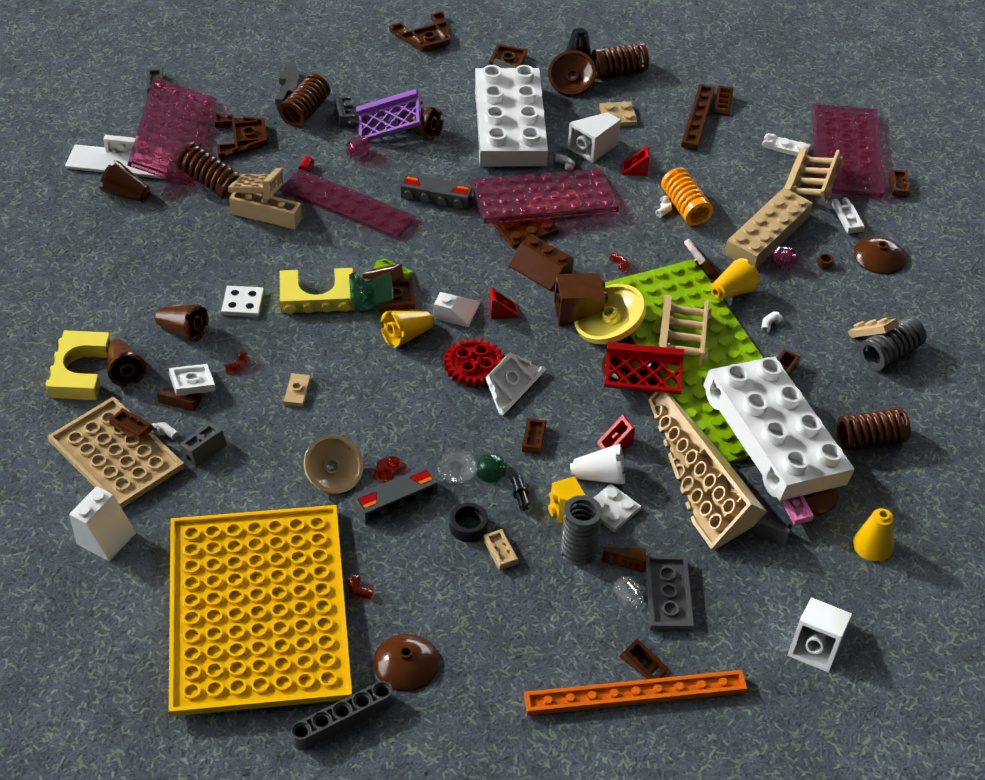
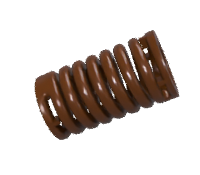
M644 43L602 48L601 50L594 49L591 55L597 78L600 76H611L612 74L621 75L623 73L628 74L629 72L634 73L635 71L640 72L641 70L647 71L649 66L648 50ZM596 59H597V64H598V70H599V71H597V68H596Z
M309 74L279 106V114L286 124L301 127L330 95L331 89L328 82L318 74Z
M190 142L182 150L176 162L177 169L183 170L189 177L199 181L200 184L205 185L206 188L215 192L221 198H225L230 193L228 192V187L240 177L238 171H234L232 167L228 168L226 163L222 164L221 160H217L211 153H206L205 149H201L194 142ZM188 151L189 153L187 154V156L184 159V162L182 163V160Z
M901 407L840 416L837 420V435L845 451L851 450L853 447L859 449L860 447L866 448L868 446L873 447L875 445L881 446L882 444L907 442L911 434L908 414Z

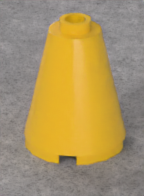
M740 258L733 261L711 285L712 295L721 300L755 291L760 283L757 268L754 265L751 266L747 259Z
M386 311L381 317V322H384L381 332L388 345L390 346L392 343L394 345L393 348H397L430 330L433 327L434 318L427 311Z
M883 508L876 509L855 534L853 545L860 557L867 561L883 562L893 554L894 517L890 511Z

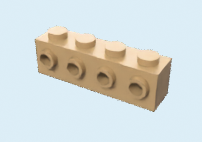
M233 192L229 197L230 211L233 215L294 230L302 219L301 203L274 196L271 199H263L262 193Z

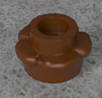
M826 253L821 254L816 261L820 268L830 269L834 264L833 257Z

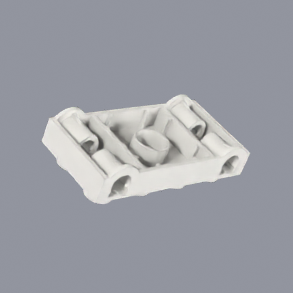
M496 65L475 68V100L480 167L547 166L548 146L539 68H532L529 65H520L516 68H500Z
M775 356L709 370L703 385L706 389L707 399L714 409L720 410L761 472L764 486L771 496L777 497L779 501L848 484L855 470Z

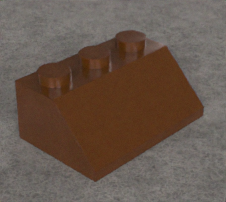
M531 234L521 242L509 267L547 290L552 291L556 285L557 274L573 273L574 258Z

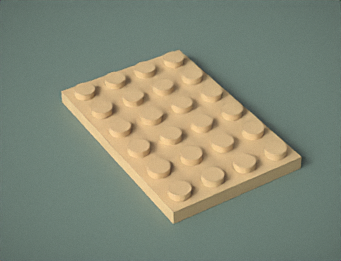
M113 396L47 437L48 441L94 487L97 486L113 494L120 507L123 508L184 469L185 466L152 432L139 442L111 426L109 420L122 408L129 411Z

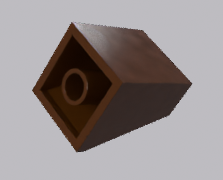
M600 273L556 275L554 305L559 326L604 311L605 303H608V293L604 292L605 281L601 279Z

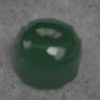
M494 453L482 456L476 466L477 477L486 483L498 482L507 472L506 461L503 457Z

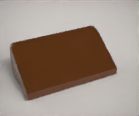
M165 388L157 394L158 403L193 412L202 399L201 396L194 394L176 396L175 390Z

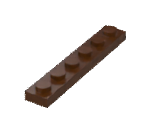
M699 84L681 147L698 149L715 86Z

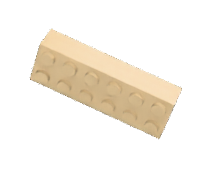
M783 188L727 240L724 255L733 260L747 259L751 266L754 265L757 268L810 217L813 202Z

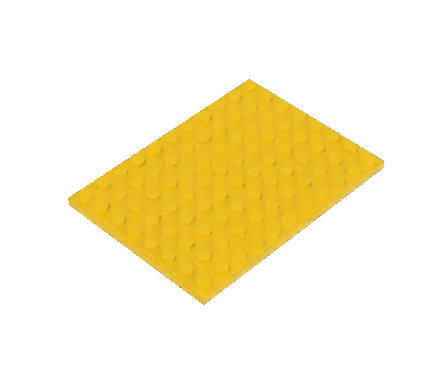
M337 505L171 518L170 717L341 701L352 695Z

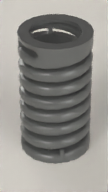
M905 316L898 321L899 326L887 333L876 334L864 340L859 347L863 362L873 370L880 371L922 346L926 342L927 334L923 324L917 318Z
M578 495L572 497L566 502L564 507L560 554L566 562L577 566L589 564L597 554L602 507L596 499L590 496Z

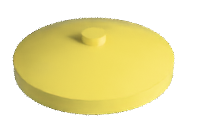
M626 284L605 286L604 292L608 293V303H605L604 311L575 321L574 325L579 335L590 343L608 344V342H617L632 334L640 326L646 315L645 300L636 288Z

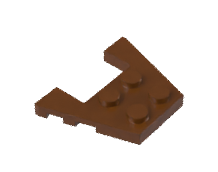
M444 11L431 14V20L434 24L413 30H408L402 22L389 25L391 33L422 52L450 44V35L446 26Z
M214 113L215 128L233 126L235 142L217 144L218 159L268 145L264 118L244 116L242 119L234 118V115L228 114L227 117L220 116V113Z

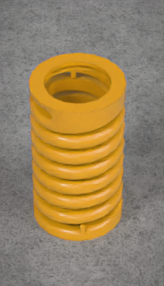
M685 168L672 169L663 177L661 187L687 225L702 224L710 219L713 214V206Z

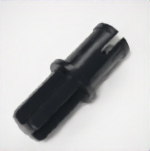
M515 475L510 479L513 487V497L517 499L521 511L529 510V491L524 485L523 477Z

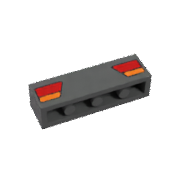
M406 173L401 184V198L467 210L472 198V185Z
M426 466L414 469L412 472L358 493L354 496V508L366 525L436 495L437 481Z

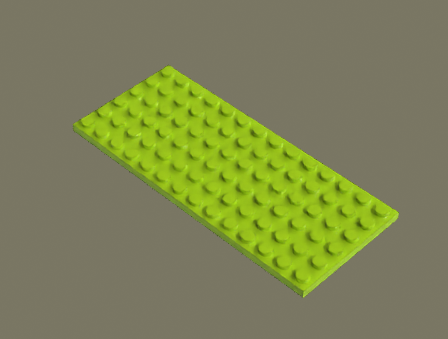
M691 259L605 282V286L613 284L630 285L636 288L645 300L646 315L644 320L628 336L632 344L659 346L665 295L672 296L671 303H674L675 306L704 309L705 300H709L708 308H712L710 319H707L705 347L708 348L707 359L703 358L702 366H698L699 356L684 354L681 394L670 395L697 424L730 465L751 459L720 410H716L710 405L706 389L703 385L710 369L763 359V357L724 300H719L712 295V283L701 267L699 268L694 260ZM680 313L670 314L675 319L702 322V316ZM679 326L669 327L672 332L701 335V329ZM676 339L667 340L671 345L700 348L699 342ZM669 365L667 368L673 373L678 370V365ZM664 370L658 373L662 380L669 376ZM673 379L666 382L669 387L677 388V383Z

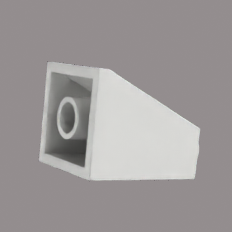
M607 112L570 122L567 148L592 163L618 145L620 119Z
M97 486L69 514L76 544L109 562L136 534L114 495Z
M811 597L800 618L787 656L829 673L852 613Z

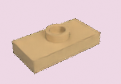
M291 373L284 405L304 406L310 383V375Z
M503 529L483 535V540L499 571L519 564V559Z

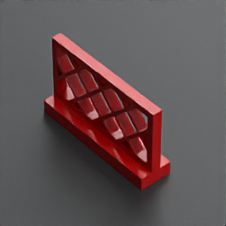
M608 342L604 387L681 394L684 349ZM610 359L619 360L621 364L615 368L610 363ZM637 361L641 365L633 369L628 363ZM657 363L660 367L653 371L648 364ZM678 365V370L672 373L667 366ZM624 366L630 371L626 376H623L618 371ZM643 368L650 373L645 378H642L637 373ZM662 370L669 375L664 380L657 375ZM614 373L620 378L617 382L608 381L609 377ZM634 375L639 382L631 384L627 379ZM654 377L659 383L653 386L649 385L646 381ZM673 379L677 383V388L669 387L666 382Z

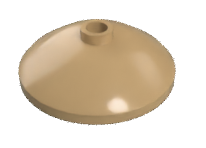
M325 435L316 439L308 447L304 456V470L309 481L320 491L329 494H341L349 491L359 482L363 473V459L358 448L347 438L339 435ZM327 465L332 466L333 471L328 470Z

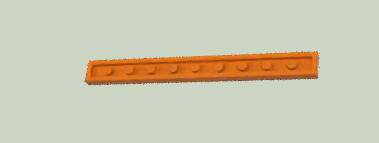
M734 670L524 692L527 716L745 694L747 686L743 671Z

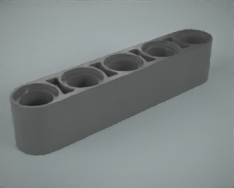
M384 681L377 682L296 722L291 728L293 746L298 750L308 749L389 708L393 700L391 685Z

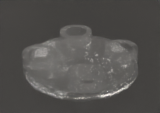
M446 450L442 453V457L437 463L439 476L453 484L469 481L477 470L476 461L473 454L469 451Z

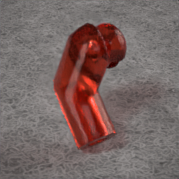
M616 253L611 254L609 260L619 264L618 269L620 271L627 272L628 268H630L629 261Z
M239 352L236 362L224 364L226 373L244 369L249 362L247 352Z
M350 575L347 579V585L351 594L370 600L373 590L362 586L359 575Z

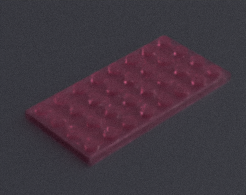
M154 76L127 166L194 187L195 179L189 177L183 170L177 169L176 162L182 150L190 142H194L201 149H204L217 98ZM187 151V153L185 154V156H184V158H183V160H182V163L184 162L185 157H186L187 154L189 153L188 151Z
M813 103L814 157L834 158L836 150H840V157H843V165L838 170L831 193L883 198L885 192L877 109ZM814 164V168H830V165ZM815 174V178L825 179L827 176ZM815 185V189H822L823 185Z
M593 168L591 170L470 179L472 192L483 224L619 211V205L602 169Z

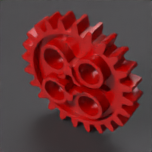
M476 337L473 338V341H470L468 338H466V342L459 340V345L453 343V348L449 347L448 352L445 353V371H447L448 377L452 376V381L458 380V385L464 382L465 387L472 384L473 388H475L476 384H479L483 388V383L488 385L485 377L504 359V354H501V348L497 349V344L490 345V340L484 343L483 338L477 341Z

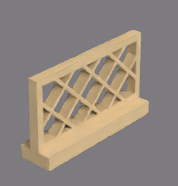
M275 168L270 174H242L228 187V192L263 193V199H271L283 186V168Z

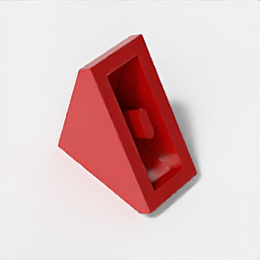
M648 146L621 163L622 175L648 176L650 161Z
M494 288L489 289L491 319L519 317L515 302Z
M622 415L597 443L601 449L621 444L622 450L633 446L635 428L626 416Z

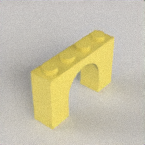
M334 268L335 284L333 288L326 293L318 295L308 294L300 289L298 270L280 271L281 313L347 312L354 310L353 268Z
M64 330L62 338L58 340V352L54 354V365L50 367V379L46 381V391H49L50 398L97 400L100 389L98 374L74 373L67 370V367L73 361L83 357L107 358L108 345L111 342L108 332Z

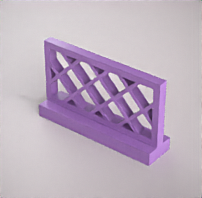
M413 89L357 106L359 141L366 142L420 126L423 98L418 90ZM405 112L409 113L405 119L401 118ZM413 116L416 117V121L408 122ZM390 117H393V120L389 124L386 123V121ZM398 120L401 121V123L398 126L394 127L395 123ZM375 121L379 122L374 128L371 127ZM383 125L386 126L384 130L378 131ZM369 129L371 132L364 136V133Z

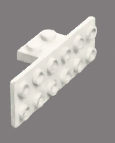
M105 135L103 138L105 147L74 145L65 164L67 169L104 173L109 164L113 165L115 164L113 161L118 160L136 176L165 179L172 163L173 155L140 151L138 138Z

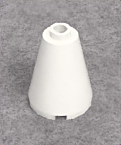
M621 444L574 459L573 463H570L571 475H575L576 479L625 484V474L622 473L625 466Z

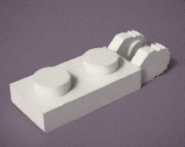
M771 133L765 134L764 141L762 142L764 148L794 156L798 155L800 148H807L808 154L810 144L777 137Z
M848 198L842 199V205L838 199H833L832 206L847 234L864 232V224Z

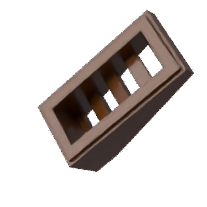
M718 86L714 114L730 116L733 87Z
M402 264L371 269L362 275L364 279L395 282L403 277Z
M783 349L777 360L789 376L799 365L801 356Z
M604 547L602 561L645 573L646 549Z
M638 638L619 656L647 679L661 678L669 670ZM637 651L638 654L634 657L632 653ZM643 656L645 659L640 663L638 659ZM650 661L652 665L646 669L644 666ZM655 667H658V674L654 677L650 672Z

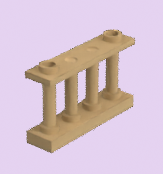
M800 148L784 188L797 195L821 196L822 205H826L827 199L831 197V189L838 170L843 165V157H840V150H836L834 158L810 157L807 154V148ZM826 164L830 165V168L807 167V165ZM805 174L827 175L825 179L803 178ZM801 184L823 185L822 189L798 188Z
M665 295L658 347L684 349V354L699 356L698 366H702L703 358L707 359L708 355L705 340L707 319H710L712 308H708L709 300H705L704 309L675 306L674 303H671L672 296ZM680 313L702 316V322L675 319L670 314ZM679 326L701 329V335L672 332L669 327ZM676 339L699 342L700 348L671 345L667 340Z

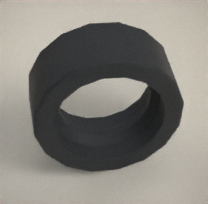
M468 502L454 507L449 519L451 534L462 542L480 540L488 530L487 511L476 503ZM468 515L478 518L481 524L476 528L466 529L460 527L457 524V520Z

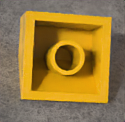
M575 476L553 482L551 492L549 493V513L552 517L555 516L557 522L563 524L566 502L572 497L585 495Z

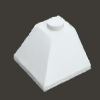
M440 292L434 303V319L469 327L480 305V301Z

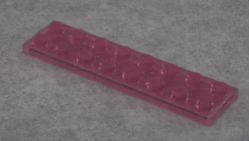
M299 169L281 187V192L396 240L416 220V216L302 169Z

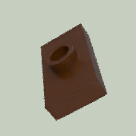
M891 169L890 183L892 196L909 197L908 171Z
M124 408L109 420L111 426L139 442L153 430L152 424Z
M527 418L521 452L541 454L547 421Z

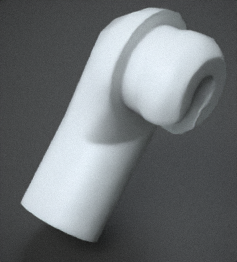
M556 155L555 162L565 164L566 170H573V167H575L574 160L565 155Z
M668 196L660 198L661 208L655 211V214L660 218L672 210V202Z
M772 312L764 317L761 331L769 333L771 324L773 322L779 324L782 321V315L779 312Z
M165 422L152 423L153 430L151 432L155 436L167 435L172 440L179 436V432Z

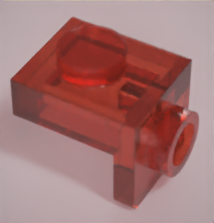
M388 456L378 460L373 479L382 484L393 480L395 475L405 470L406 464L401 462L396 456Z

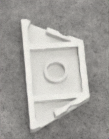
M510 352L485 377L500 415H504L544 373L545 367H537L531 364L532 361L522 359Z

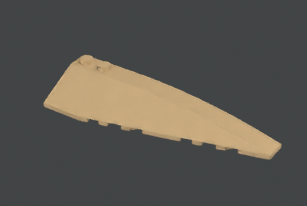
M655 392L648 401L655 419H660L659 431L664 432L667 438L663 442L665 447H670L671 452L668 456L676 479L682 480L680 490L682 494H687L689 501L685 504L688 510L693 511L692 523L708 546L715 550L754 527L767 511L724 456L669 393Z

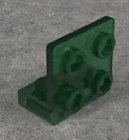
M356 272L349 274L350 301L361 313L393 300L392 274L390 272L367 282L362 277H359Z

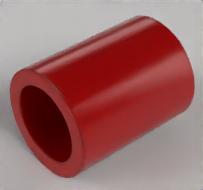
M308 156L304 157L298 171L308 175L315 164L314 160Z

